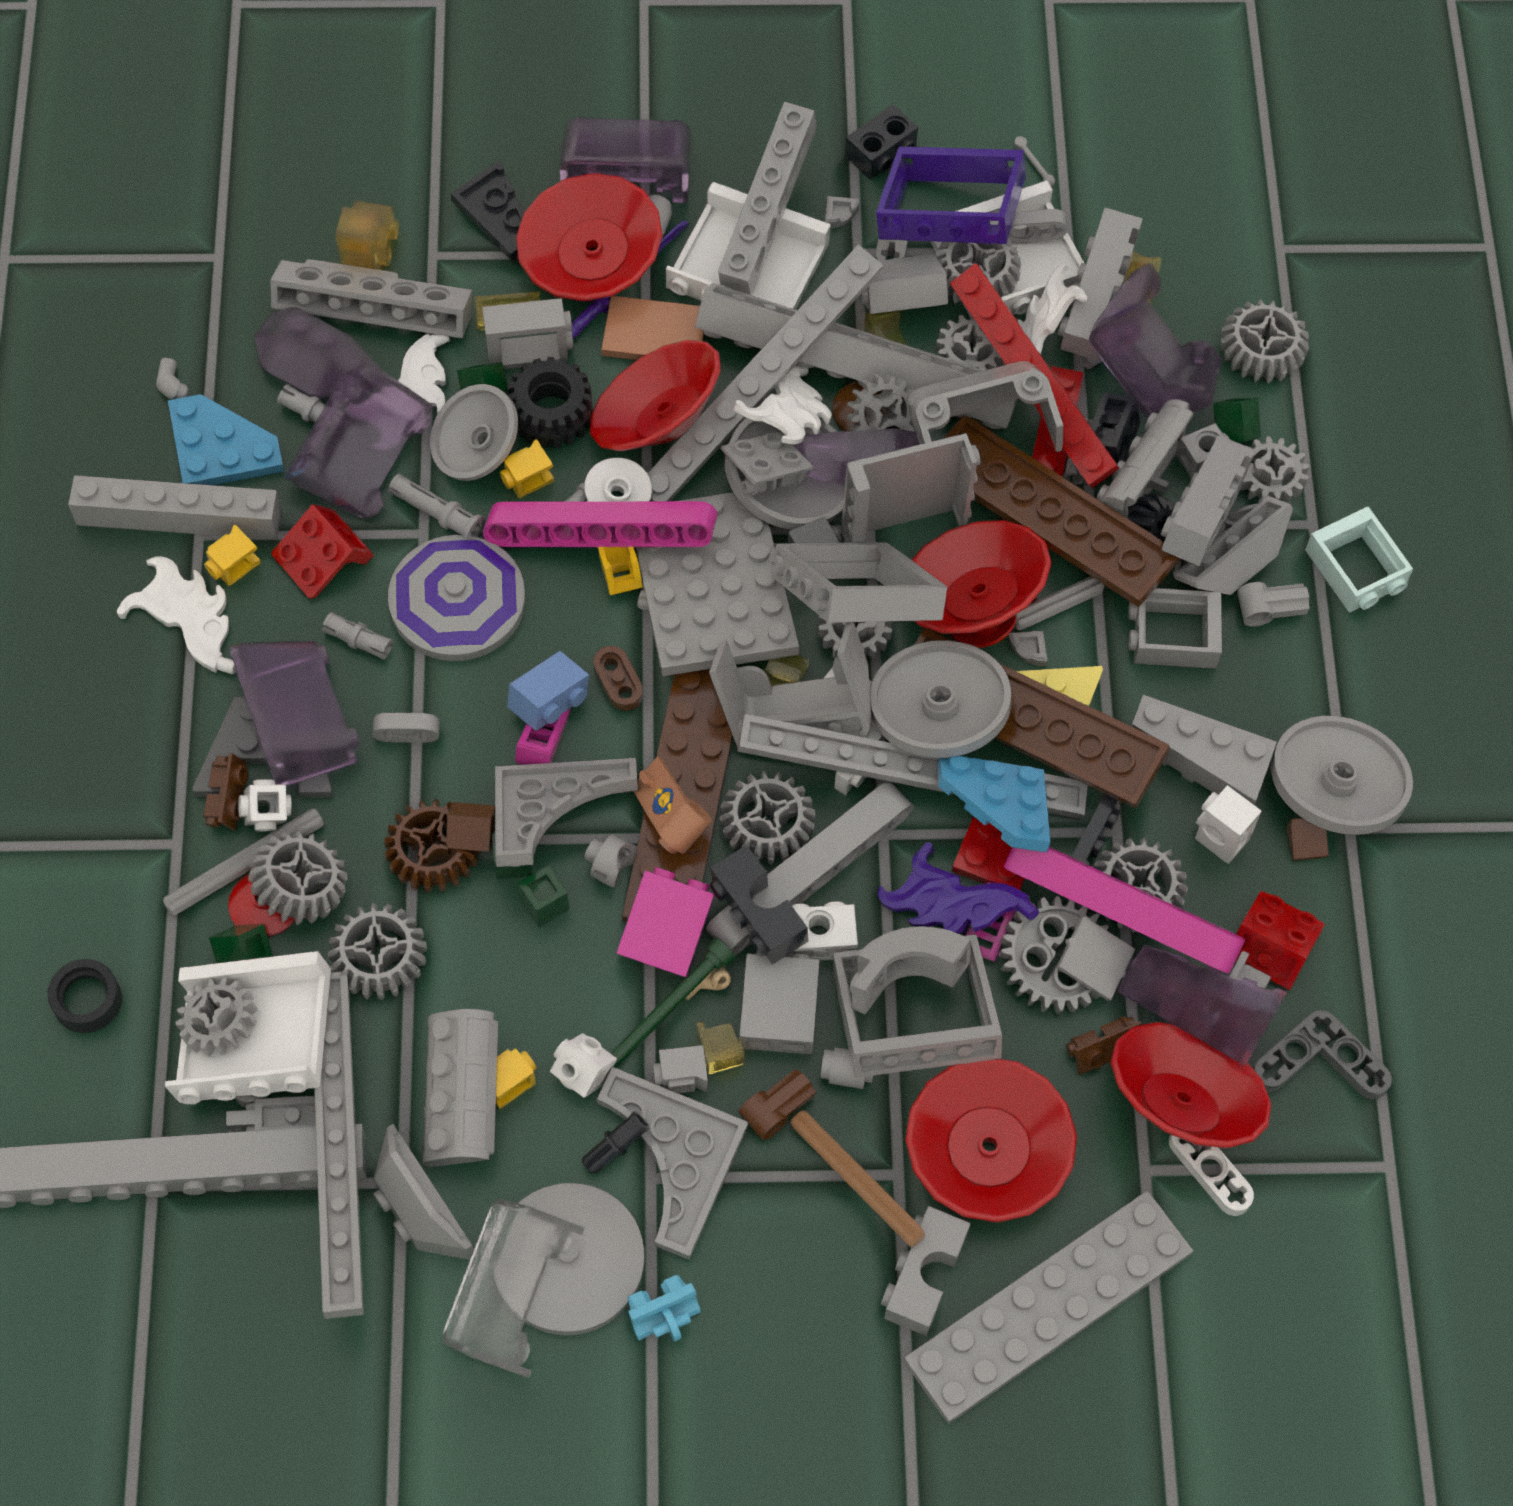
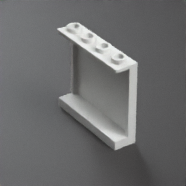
M1048 181L1023 188L1016 212L1054 209L1050 202L1052 188ZM1004 195L958 210L957 212L999 213ZM1019 225V226H1015V227H1013V228H1015V229H1022V228H1025V227H1027V226H1025V225ZM1068 233L1056 240L1011 243V247H1017L1018 257L1021 261L1020 279L1017 281L1013 293L1001 298L1013 315L1026 313L1033 295L1039 298L1042 297L1050 275L1063 263L1071 265L1064 273V285L1067 288L1073 285L1080 286V283L1075 281L1080 265L1084 261ZM930 241L937 253L942 242ZM1002 270L996 271L995 275L991 276V278L997 276Z
M712 182L708 190V203L674 267L667 266L666 288L671 289L676 294L687 295L702 301L704 290L711 283L720 285L718 270L748 194ZM786 208L752 296L796 310L829 245L831 224Z
M315 951L180 968L178 981L187 991V995L193 997L197 994L194 987L197 984L202 989L206 988L208 979L212 978L216 984H219L223 977H227L231 984L238 980L244 988L248 989L254 997L253 1003L257 1006L258 1011L251 1014L257 1021L256 1025L246 1027L250 1036L248 1038L240 1036L237 1039L239 1043L238 1048H234L231 1044L227 1045L226 1053L223 1055L217 1049H214L211 1056H206L202 1050L196 1053L181 1038L176 1080L165 1081V1087L179 1103L192 1105L199 1103L201 1100L210 1099L228 1101L237 1096L246 1095L264 1097L272 1092L289 1091L299 1093L308 1088L320 1087L331 968L321 954Z

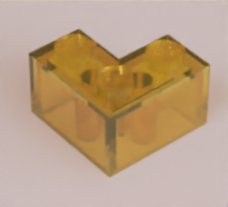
M355 201L353 208L343 207L335 233L341 264L383 270L384 266L389 265L391 259L390 243L392 239L396 240L399 231V221L394 219L392 206Z

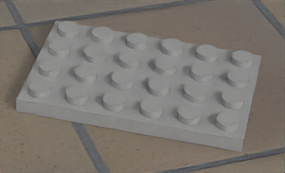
M734 492L680 500L707 502L716 509L718 515L713 537L706 546L635 547L662 676L711 669L719 642L725 639L728 641L736 665L799 655V644L785 588L772 577L770 562H774L775 547L769 523L759 519L746 509Z

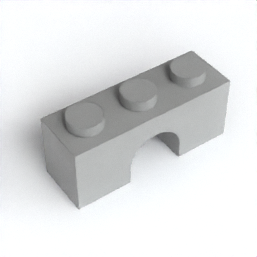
M928 1206L924 1217L917 1215L914 1220L923 1229L925 1237L916 1246L911 1247L910 1251L902 1250L895 1268L896 1271L901 1272L897 1284H888L881 1305L887 1307L884 1319L924 1336L928 1334L943 1292L927 1285L922 1279L920 1270L931 1262H941L954 1267L971 1224Z

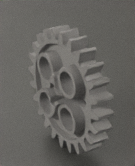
M1059 896L1053 899L1051 906H1049L1045 897L1041 898L1038 902L1039 914L1031 921L1017 911L1013 916L1016 923L1010 921L1005 927L1010 934L1003 935L1000 939V942L1008 946V948H1004L998 953L999 957L1008 959V962L1000 968L1001 971L1012 972L1013 974L1006 982L1007 985L1018 983L1020 986L1016 996L1019 997L1024 993L1029 994L1027 1004L1029 1006L1036 1000L1041 1001L1042 1012H1045L1050 1004H1053L1056 1014H1060L1063 1011L1065 1004L1069 1011L1073 1013L1078 1009V1002L1086 1008L1091 1004L1090 996L1094 999L1100 997L1072 977H1070L1072 979V986L1063 985L1058 979V972H1062L1056 968L1058 963L1053 967L1048 980H1042V975L1053 960L1056 953L1055 950L1063 942L1067 930L1071 928L1074 931L1080 918L1083 916L1096 923L1100 916L1097 913L1089 918L1086 916L1087 907L1082 906L1079 910L1074 909L1075 903L1072 900H1069L1065 906H1062ZM1043 924H1050L1055 927L1058 937L1048 936L1043 929ZM1108 925L1101 926L1105 930L1109 928ZM1067 945L1065 946V948L1063 949L1062 953L1060 954V959H1061V957H1062V955H1063V953H1064V951H1065ZM1026 954L1036 955L1041 961V967L1031 966L1027 961Z

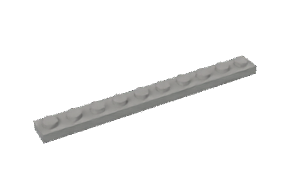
M859 244L703 412L694 425L680 437L647 473L652 484L650 501H671L734 433L739 424L746 419V417L733 411L736 400L742 401L747 407L757 408L883 271L882 263Z
M744 714L742 718L738 752L944 792L938 787L937 762L939 758L914 755L896 747L890 742ZM1044 773L1048 813L1081 819L1085 815L1088 785L1075 779Z
M333 972L330 975L320 1087L315 1088L322 1307L325 1319L364 1315L349 978L347 974L340 976L341 972Z

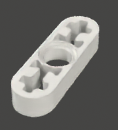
M1170 1135L1169 1145L1171 1150L1221 1210L1231 1216L1244 1214L1253 1202V1189L1219 1147L1193 1144L1198 1152L1202 1147L1206 1148L1205 1151L1199 1154L1196 1160H1193L1191 1157L1194 1156L1196 1150L1191 1144L1185 1143L1182 1145L1179 1142V1138ZM1206 1159L1217 1161L1221 1166V1174L1216 1177L1205 1175L1201 1169V1162ZM1227 1175L1231 1178L1227 1183L1228 1188L1233 1193L1238 1191L1243 1193L1242 1204L1238 1201L1233 1203L1228 1201L1230 1191L1224 1184L1221 1189H1217L1216 1186L1221 1184Z

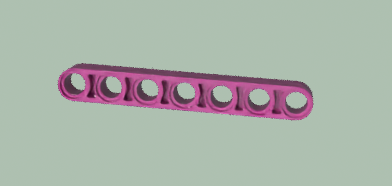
M701 501L497 502L490 509L483 529V536L489 543L496 544L499 547H702L709 544L712 540L718 513L711 504Z
M1012 847L1004 865V868L1226 973L1231 972L1245 942V939L1051 847H1048L1047 853Z

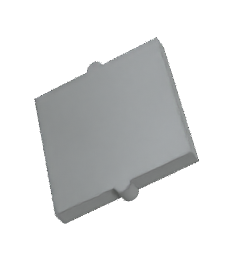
M1083 916L1080 918L1071 938L1066 939L1067 947L1056 968L1108 1001L1111 1000L1120 980L1126 977L1125 969L1135 949Z

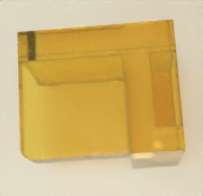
M899 310L871 314L869 311L865 313L864 332L907 345L899 329L901 315Z
M798 655L770 659L765 673L769 678L771 686L802 682L810 666V660Z
M704 1022L696 1023V1036L699 1045L704 1047L705 1063L709 1074L744 1065V1049L741 1040L736 1039L732 1024L727 1023L706 1029Z

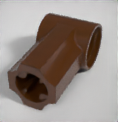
M795 1069L768 1091H760L750 1097L739 1109V1114L748 1122L757 1135L765 1141L775 1135L786 1124L789 1116L815 1097L816 1091L808 1078L802 1072Z

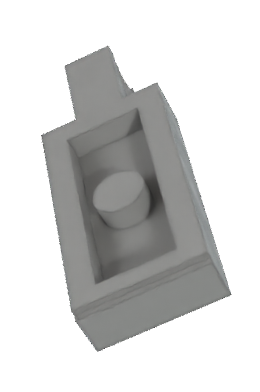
M315 1096L254 1099V1103L246 1104V1110L226 1111L228 1133L316 1127Z

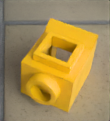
M537 439L530 448L525 447L507 456L504 460L505 469L499 472L505 487L508 490L513 488L519 499L554 482V477L549 469L553 468V464Z
M233 525L229 535L225 534L208 547L206 551L208 561L204 563V566L214 579L221 578L230 587L258 566L261 561L253 553L257 550L256 545L236 525Z
M598 547L601 567L610 595L643 588L634 547ZM629 570L630 574L615 578L613 576L615 573Z
M516 1048L511 1052L507 1049L497 1056L496 1105L499 1109L536 1084L534 1070L537 1067L526 1051L519 1053Z

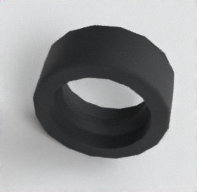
M90 959L75 960L61 967L52 977L48 987V1003L58 1021L69 1030L80 1033L95 1032L109 1025L117 1016L122 1003L121 988L112 971L101 962ZM89 977L97 978L103 982L106 987V998L98 1009L89 1014L76 1015L67 1010L63 997L65 991L72 983Z

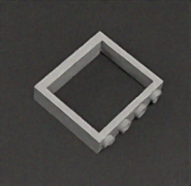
M887 542L776 544L774 562H770L772 577L828 623L943 619L947 586ZM875 578L884 586H835L827 579Z
M977 935L965 937L971 939L970 964L967 970L982 1026L870 1041H860L848 984L851 983L854 975L858 972L857 955L862 949L833 953V976L855 1078L1001 1059L1002 1032Z

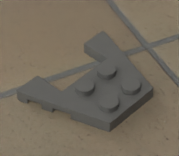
M234 697L193 785L195 797L219 794L220 789L208 787L212 762L216 761L217 756L229 757V753H233L247 764H301L300 798H332V789L305 698Z

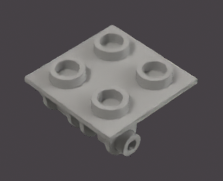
M780 431L721 446V450L746 476V480H743L741 483L743 492L745 494L750 493L752 496L765 492L766 489L772 491L776 487L783 488L787 485L801 483L802 479L806 478L807 471L813 470V466L792 444L781 442L784 435Z

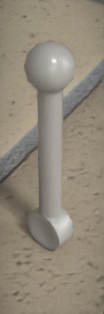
M1017 137L1014 147L1017 150H1024V154L1043 177V182L1048 181L1050 186L1054 185V176L1044 170L1028 149L1026 138Z

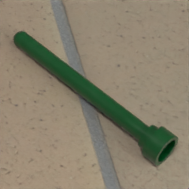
M715 937L705 947L707 951L703 954L704 959L610 1053L617 1058L613 1066L614 1068H617L714 969L719 970L722 966L726 968L736 958L735 954L719 938Z

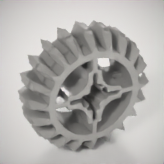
M1008 238L1007 244L942 242L939 250L935 253L937 261L946 271L948 296L953 295L954 303L961 299L950 282L975 263L982 269L1000 297L1012 294L1017 281L1020 279L1021 261L1018 257L1017 247H1011L1010 238ZM1002 270L997 276L991 278V276L995 275L996 271Z
M1260 299L1256 306L1248 301L1243 308L1237 307L1233 311V315L1227 317L1220 334V351L1224 352V361L1232 362V371L1241 369L1242 379L1248 374L1252 375L1255 383L1260 377L1265 378L1269 384L1273 377L1281 382L1286 374L1292 376L1296 369L1300 368L1309 349V332L1304 330L1305 321H1297V312L1288 313L1287 305L1281 308L1276 307L1274 300L1269 305H1265ZM1263 336H1266V340H1265L1266 346H1265V347L1263 346V343H1264Z
M764 770L761 773V779L756 780L750 773L747 777L748 784L738 780L735 784L736 791L728 790L726 793L727 801L721 804L723 815L720 816V825L725 827L723 829V837L731 839L730 848L732 850L747 845L759 862L761 857H767V862L772 865L775 856H779L784 862L788 859V851L794 854L800 849V845H805L809 842L810 837L808 834L814 832L815 824L812 821L815 820L816 813L814 809H811L813 802L811 796L804 797L805 788L803 785L794 788L795 780L792 777L785 782L781 781L782 775L779 772L776 773L774 779H770ZM754 801L755 809L748 812L747 817L739 819L743 808ZM762 810H763L764 815H765V817H764L763 819H762ZM767 815L770 816V819L773 817V825L771 820H765ZM796 816L794 826L787 833L781 835V826L788 823V819ZM755 835H763L766 838H761Z
M284 831L279 839L272 836L266 845L262 844L258 848L256 856L253 857L250 864L251 871L248 876L249 882L252 883L251 895L259 896L258 906H270L268 909L269 916L276 912L282 914V923L288 917H293L296 925H298L305 917L312 924L318 916L324 919L329 915L330 910L334 911L340 903V898H343L347 881V873L343 872L345 867L344 860L336 859L338 856L337 849H326L328 845L327 839L318 843L315 841L314 833L307 839L302 837L300 831H297L293 838H291ZM291 860V862L288 863H280L279 866L275 865L281 861ZM317 889H322L319 893L305 896V893L316 892Z
M1145 837L1140 840L1139 845H1135L1131 838L1126 840L1124 847L1116 842L1113 844L1111 851L1105 849L1102 852V861L1098 860L1094 864V868L1110 876L1113 874L1130 885H1133V882L1135 885L1137 882L1141 883V887L1136 888L1182 909L1185 900L1183 896H1186L1188 891L1187 885L1183 884L1187 878L1186 872L1178 871L1181 867L1180 860L1170 861L1172 856L1171 849L1163 853L1159 851V841L1153 844V847L1147 846ZM1157 874H1159L1165 884L1166 896L1160 892V887L1154 881ZM1146 880L1145 886L1143 888L1142 883ZM1117 922V926L1119 929L1124 926L1123 924Z
M372 903L370 907L371 912L365 913L364 909L358 906V917L353 918L351 915L346 914L344 920L347 926L336 925L335 932L338 936L330 937L329 944L333 949L328 952L329 961L334 962L331 965L332 973L341 972L340 976L348 975L349 991L353 995L362 989L363 997L367 1000L372 995V992H377L378 999L383 1000L385 997L384 991L391 990L393 996L397 997L399 994L397 986L401 984L403 987L410 989L411 982L409 977L419 978L421 973L417 966H424L426 963V958L422 954L427 951L426 942L422 941L424 937L423 930L416 928L417 923L413 916L405 919L406 913L402 908L393 914L392 906L388 903L383 911H378L377 905ZM382 930L392 931L404 940L397 941V937H386L382 934ZM369 932L365 939L355 942L359 937ZM377 940L379 941L381 948L380 954H378V963L376 962V958L374 955L375 949H377ZM400 961L394 968L386 971L391 963ZM358 962L359 965H368L373 969V974L362 972L351 963Z

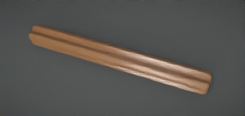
M799 1111L791 1119L793 1129L910 1247L916 1246L925 1237L923 1229L806 1111Z

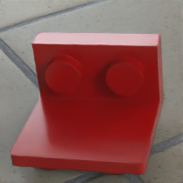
M315 504L309 507L271 553L300 589L311 599H315L346 562L366 565L374 556L334 509Z
M1260 891L1236 935L1245 939V942L1235 962L1238 961L1242 951L1249 953L1245 964L1271 977V981L1290 990L1325 924L1316 919L1313 914L1301 911L1285 903L1280 897Z

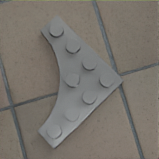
M636 758L495 766L497 867L533 865L536 846L542 835L558 818L573 808L610 794L638 791Z
M612 1067L597 1098V1104L611 1110L624 1120L633 1111H636L648 1123L650 1129L641 1137L656 1160L664 1191L663 1215L655 1239V1246L690 1260L746 1133L748 1122Z

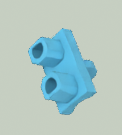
M674 1275L664 1280L661 1284L663 1296L651 1301L647 1291L641 1290L628 1297L630 1305L628 1313L638 1341L652 1334L657 1338L668 1332L674 1342L682 1339L679 1327L690 1323V1317L701 1312L696 1298L697 1294L692 1283L686 1285L679 1275Z

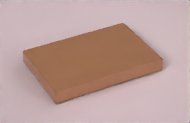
M611 296L601 349L602 356L638 360L664 345L684 340L703 341V330L695 328L700 306Z

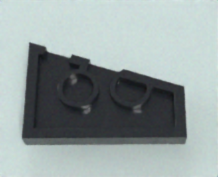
M499 160L457 188L450 195L451 201L513 261L518 257L516 236L524 210L520 206L515 196L514 188L511 182L508 181L504 167Z

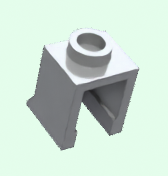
M703 1045L659 1050L660 1063L653 1064L656 1085H662L663 1088L678 1094L695 1092V1088L708 1092Z

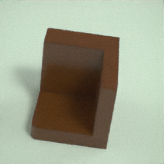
M460 802L452 803L447 815L446 846L451 849L489 852L493 843L492 831H495V806Z

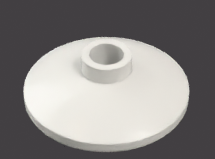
M609 458L592 467L587 474L584 491L588 502L650 501L652 484L647 472L639 464L625 458ZM613 491H620L623 496L616 497L611 493Z

